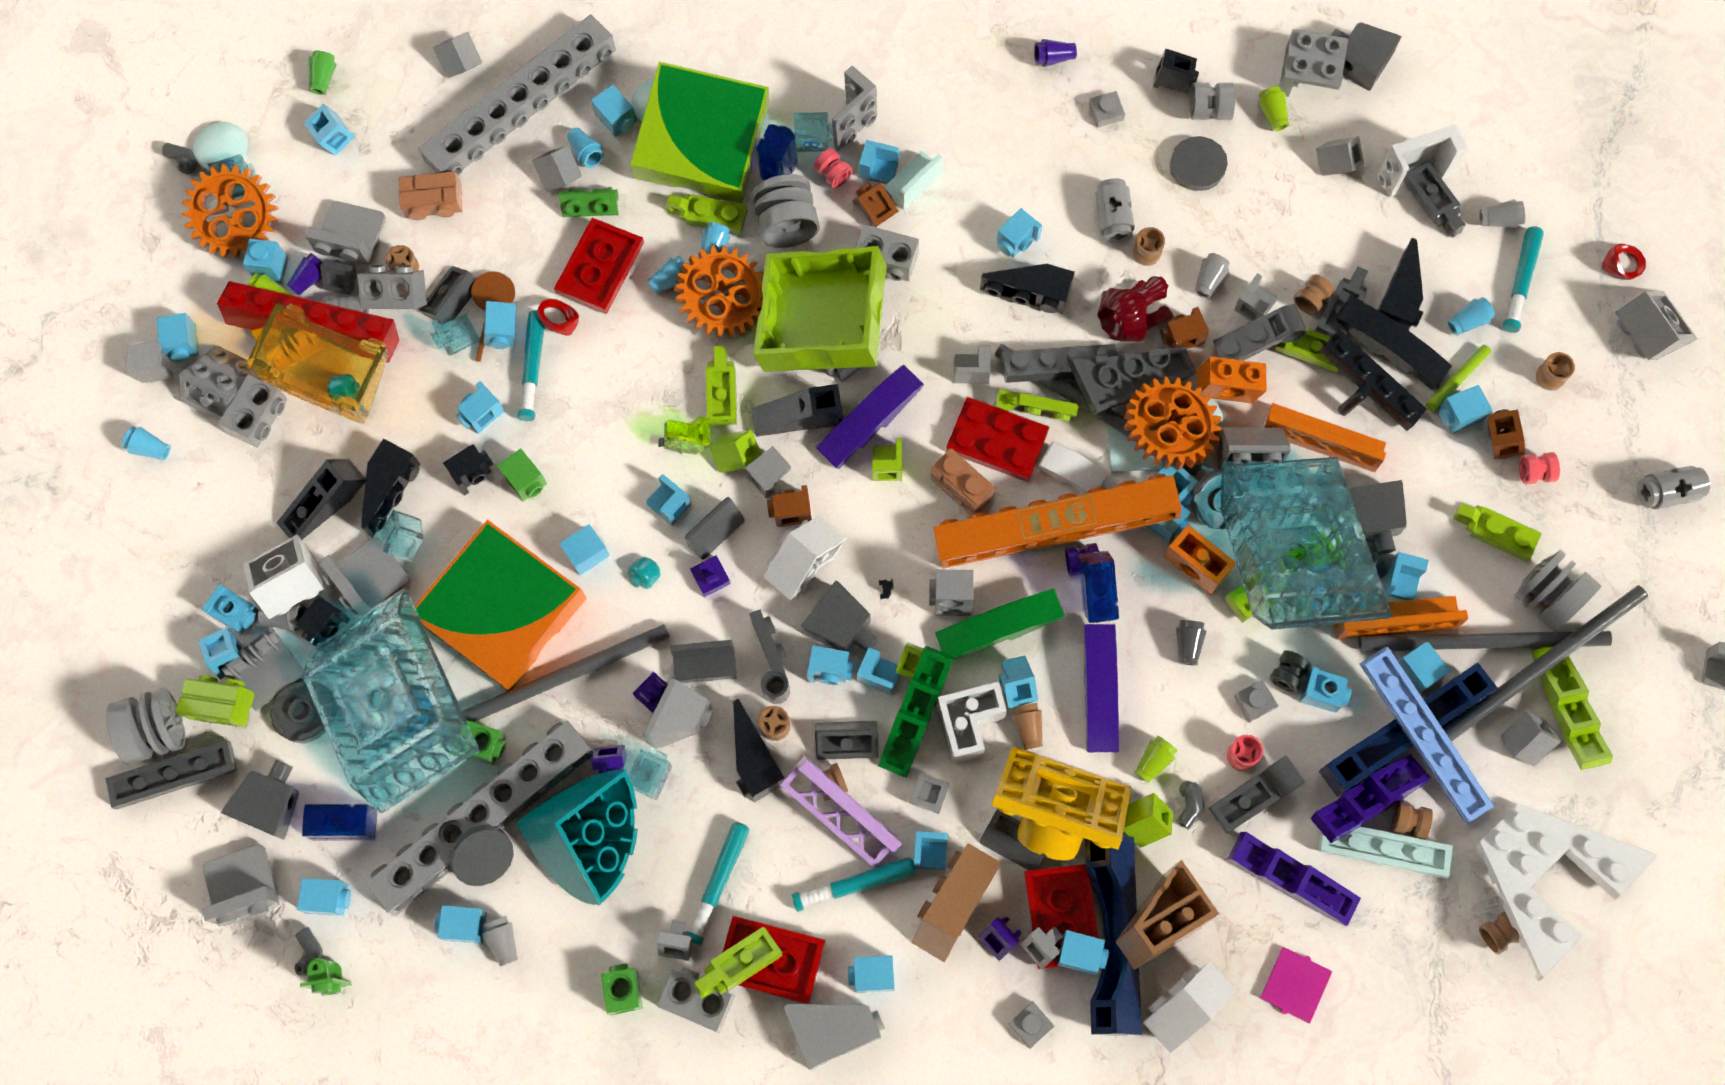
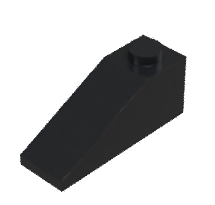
M1411 238L1406 246L1378 308L1380 312L1407 330L1411 326L1417 327L1424 311L1419 310L1423 301L1418 242L1415 238Z
M326 459L276 523L289 538L298 534L300 539L303 540L350 502L363 486L366 478L350 459Z
M736 699L733 701L736 770L741 778L736 781V784L744 798L750 795L755 803L780 788V783L785 777L740 700Z

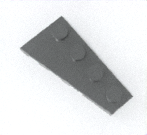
M1185 347L1150 350L1146 353L1135 354V352L1123 353L1120 356L1107 357V355L1095 356L1093 359L1084 360L1078 358L1072 359L1068 363L1093 416L1129 402L1136 390L1139 391L1144 383L1150 386L1155 378L1161 384L1164 377H1168L1170 383L1174 384L1177 377L1182 381L1197 373Z

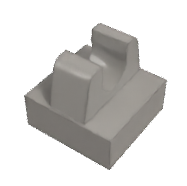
M673 920L670 932H659L657 939L659 956L690 961L693 950L691 936H685L687 929H685L686 922Z
M1038 927L1020 945L1037 965L1043 969L1061 953L1055 944L1063 936L1055 927L1046 934Z

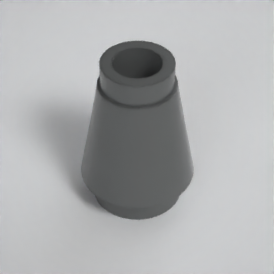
M1180 620L1179 627L1176 628L1179 664L1198 665L1207 630H1204V622Z

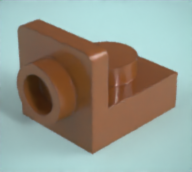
M870 182L855 191L858 196L851 200L854 205L858 204L873 227H877L899 212L881 182L874 186Z

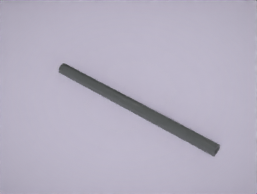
M1001 344L994 356L1000 359L1002 352L1014 350ZM1062 379L1037 381L1071 403L1078 404L1077 406L1092 415L1082 391ZM1112 409L1095 415L1096 418L1126 436H1129L1132 432L1124 430L1128 420ZM1196 461L1193 467L1189 468L1184 463L1182 468L1193 477H1196L1203 464Z
M1640 585L1634 587L1445 726L1443 730L1451 742L1648 598L1645 589Z
M665 624L436 722L437 728L442 736L460 729L464 719L476 722L670 638Z
M1574 631L1359 636L1358 647L1360 651H1379L1384 647H1389L1391 651L1415 650L1422 644L1429 642L1434 650L1554 647ZM1611 631L1600 632L1581 647L1611 646Z

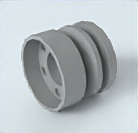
M796 174L775 176L762 181L752 191L755 213L759 217L758 226L761 239L767 246L775 248L796 246L809 241L819 232L820 225L816 208L813 206L810 183L805 177Z
M1561 549L1555 554L1544 558L1522 580L1521 586L1514 594L1519 601L1530 592L1535 595L1526 605L1528 609L1534 608L1541 602L1544 603L1546 607L1541 612L1539 619L1554 632L1568 622L1602 586L1587 572L1572 579L1569 574L1576 565L1573 560L1562 569L1557 566L1566 556Z
M159 688L153 690L152 693H142L139 702L134 697H129L108 704L106 709L108 733L117 755L125 764L130 765L152 758L154 751L159 755L168 753L169 750L173 752L184 748L185 729L182 716L177 714L176 700L167 688Z

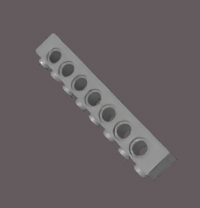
M592 14L587 16L418 147L425 163L435 173L456 171L459 176L467 166L480 160L485 152L494 145L502 143L508 134L516 128L522 127L531 116L538 111L544 110L554 98L567 92L577 80L586 77L602 61L608 60L613 52L616 51L612 34Z
M568 720L563 724L559 722L547 731L548 736L539 743L534 742L526 747L520 759L515 763L509 762L499 769L497 772L498 776L489 784L485 782L479 785L472 792L473 797L464 804L460 802L453 806L447 812V818L439 824L433 823L422 832L421 835L423 837L414 844L409 843L397 852L395 860L388 865L383 864L371 873L370 876L372 878L365 884L388 914L397 916L452 871L449 854L450 850L453 851L456 843L449 842V834L453 829L460 828L462 833L479 825H491V827L497 829H504L592 757L593 750ZM552 749H562V755L558 760L548 761V754ZM529 768H537L535 779L525 782L523 779L525 771ZM504 788H511V798L506 802H500L499 793ZM480 808H486V818L476 823L474 821L475 812ZM435 848V859L431 863L425 864L423 860L425 852ZM409 869L410 879L407 883L400 885L398 882L399 874L403 870Z

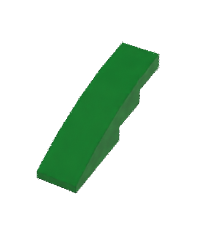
M1052 588L983 612L939 630L935 634L941 651L957 659L975 650L982 651L1007 639L1012 641L1066 616L1056 590Z
M929 646L924 647L901 708L896 715L878 767L907 778L955 657Z

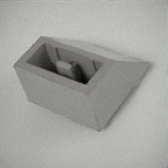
M1222 427L1218 436L1219 470L1225 469L1239 475L1246 473V471L1258 472L1260 475H1271L1279 472L1291 451L1283 428Z

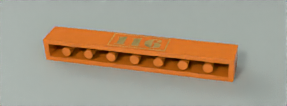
M1157 474L1149 477L1148 481L1136 483L1134 480L1125 481L1118 484V487L1111 489L1096 487L1090 489L1087 494L1078 496L1074 493L1064 494L1058 497V500L1050 502L1036 500L1030 502L1027 507L1018 509L1015 506L1001 508L999 513L987 515V513H976L969 516V519L962 521L947 519L933 528L939 559L943 569L1180 519L1182 509L1174 476Z

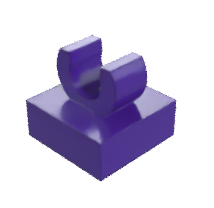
M717 555L690 568L704 597L731 584Z
M653 671L632 694L653 714L668 684Z
M625 745L594 748L591 757L593 771L599 770L600 774L611 768L614 770H624L623 767L627 757Z
M997 917L977 937L998 961L1004 958L1020 942L1018 939L1022 933L1020 929L1013 933L1006 926L1010 920L1009 917L1002 919Z

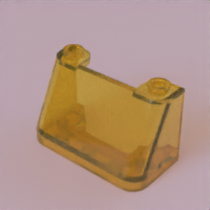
M276 303L245 367L256 378L279 388L280 391L357 423L365 424L389 355L385 348L386 345L371 337L368 341L361 340V342H358L310 322L303 316L305 311L293 304L288 303L287 306ZM351 374L355 381L360 384L356 398L329 394L327 386L330 379L335 375Z

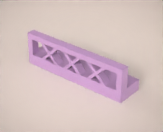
M806 756L797 763L780 783L783 789L873 868L881 862L890 850L894 853L901 846L902 842L895 834ZM802 772L811 780L812 791L797 792L789 784ZM815 784L823 791H816ZM828 795L835 801V812L821 813L817 809L816 796ZM812 796V804L804 797ZM839 805H840L845 811L839 812ZM852 816L858 821L859 833L845 834L840 829V817ZM827 817H836V825ZM863 826H864L869 832H863ZM875 836L884 846L872 857L864 850L863 837ZM851 838H859V845Z

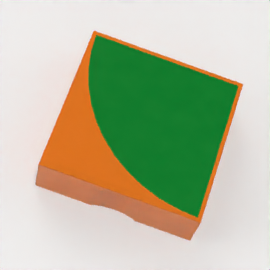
M487 519L408 614L448 647L462 654L477 669L503 689L509 691L516 686L534 664L545 644L555 634L560 632L587 598L581 588Z

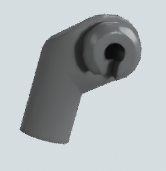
M171 143L163 145V156L177 159L179 166L176 167L181 173L191 174L195 171L197 162L191 149Z
M1184 781L1179 787V792L1185 797L1186 807L1176 821L1182 827L1189 830L1205 806L1200 785L1196 782Z
M309 927L304 928L295 935L304 950L301 959L294 966L296 974L300 977H308V963L314 958H322L323 949Z

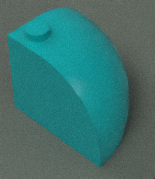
M612 770L591 776L555 794L516 822L534 856L549 876L567 893L584 903L600 905L604 902L624 877L623 870L628 857L634 853L638 829L634 828V809H637V802L631 780L626 770Z

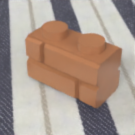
M456 171L398 177L399 205L406 218L423 220L429 215L451 217L454 213L463 211L462 186Z
M952 448L931 468L930 479L961 507L964 506V510L970 515L980 513L994 498L995 486Z

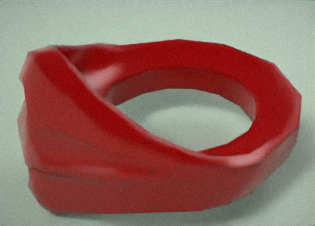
M1620 243L1614 245L1607 252L1601 268L1619 279L1632 280L1642 275L1646 269V259L1635 246ZM1627 253L1635 259L1637 267L1634 272L1623 271L1620 265L1619 254Z
M550 298L544 300L537 309L538 318L543 326L550 331L565 336H570L579 322L577 311L558 299ZM547 308L560 310L565 315L567 322L561 324L551 322L546 318L544 310Z

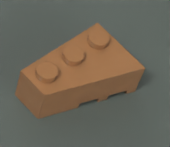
M967 843L962 853L956 850L947 866L952 869L947 878L943 875L940 876L932 890L933 893L937 894L932 903L926 900L917 915L921 923L911 943L945 963L955 942L961 935L969 918L995 876L1001 862Z
M1180 860L1162 875L1116 940V943L1135 970L1201 929L1219 915V912L1184 862Z

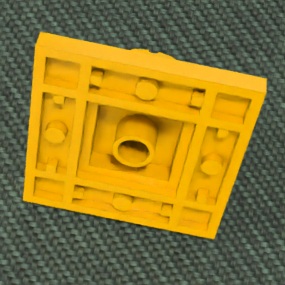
M1012 746L991 806L997 807L999 811L1007 815L1017 814L1022 816L1017 831V838L1027 849L1039 855L1046 854L1047 858L1071 860L1077 855L1083 838L1091 840L1101 848L1119 849L1123 838L1131 786Z

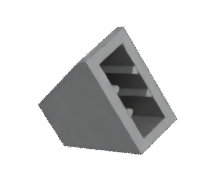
M788 1004L783 1006L809 1070L881 1039L879 1031L885 1029L878 1011L871 1012L868 1005Z

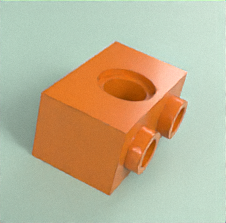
M1210 356L1197 369V388H1202L1200 396L1210 395L1211 399L1253 404L1267 391L1266 363Z
M1187 525L1170 544L1164 558L1211 595L1228 577L1236 565L1233 559L1190 525Z

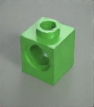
M521 448L497 465L503 477L523 501L540 494L543 486L547 484L541 472Z
M464 719L453 749L461 755L494 765L496 759L502 757L506 741H504L505 736L499 730ZM481 737H488V745L482 750H476L477 740Z
M619 964L609 967V973L601 974L607 1014L616 1015L643 1009L638 971L636 969L628 968V964ZM625 979L630 986L629 992L624 997L618 998L614 993V986L618 981Z

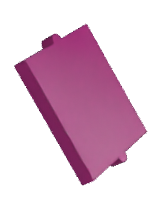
M1282 947L1259 999L1281 1009L1282 1014L1289 1013L1310 1024L1333 971L1311 961L1310 956L1303 957Z

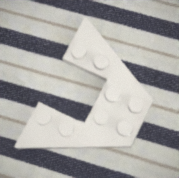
M1517 804L1475 846L1481 860L1487 865V873L1492 884L1496 883L1505 902L1502 906L1512 927L1519 933L1518 941L1522 948H1526L1537 972L1535 978L1538 981L1542 980L1583 935L1531 889L1532 886L1565 854L1616 900L1657 858V855L1521 804Z

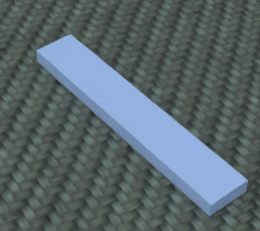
M1389 647L1382 648L1359 663L1463 821L1469 824L1493 808V803Z

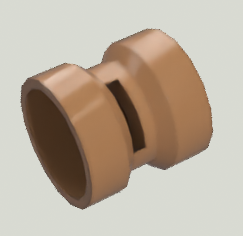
M1147 227L1138 233L1133 248V256L1139 264L1151 266L1159 261L1165 244V237L1159 229Z
M1313 274L1306 281L1305 288L1300 289L1293 297L1294 303L1304 313L1313 316L1317 315L1323 307L1322 302L1329 300L1334 294V287L1326 278Z
M1563 352L1550 354L1536 371L1537 383L1546 390L1554 391L1559 389L1573 375L1575 363L1568 354Z
M1399 801L1396 804L1392 817V832L1399 834L1411 832L1415 838L1425 840L1431 829L1433 811L1422 806L1415 809L1409 803Z
M1505 911L1497 916V920L1494 923L1486 922L1479 927V932L1484 942L1497 955L1508 950L1510 943H1519V933L1512 927Z

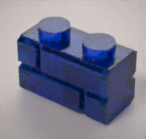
M769 124L763 135L764 138H761L756 148L760 178L763 181L775 176L793 174L798 164L793 131L783 125Z
M1108 551L1078 555L1083 613L1088 622L1098 623L1119 619L1114 559Z
M305 804L302 836L312 841L375 840L377 809L369 804H354V806L351 804Z

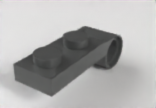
M1289 304L1213 340V343L1220 358L1244 361L1280 342L1290 343L1303 337L1307 330L1296 305Z
M761 609L749 613V616L771 668V671L762 677L761 689L768 702L781 704L790 695V685L783 662L788 659L781 643L775 645L771 635L776 633L770 616L764 618ZM774 681L782 682L784 688L781 692L773 694L767 690L770 683Z
M1286 755L1248 782L1212 804L1208 809L1227 835L1305 783V780Z

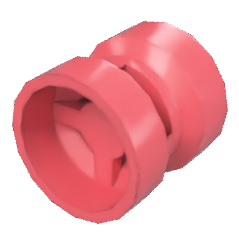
M833 148L824 151L813 165V169L819 175H824L826 182L833 189L842 186L853 172V168L847 162H842L840 155Z
M1555 452L1543 453L1540 457H1536L1534 454L1522 455L1519 460V474L1522 482L1526 485L1536 484L1538 480H1543L1547 483L1556 482L1560 476V464Z
M1245 734L1239 736L1227 750L1228 763L1238 771L1250 770L1263 756L1261 742L1252 735Z

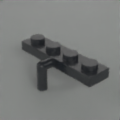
M1340 329L1319 350L1359 387L1353 395L1338 407V412L1341 415L1346 416L1369 396L1400 426L1408 431L1427 410L1424 405Z

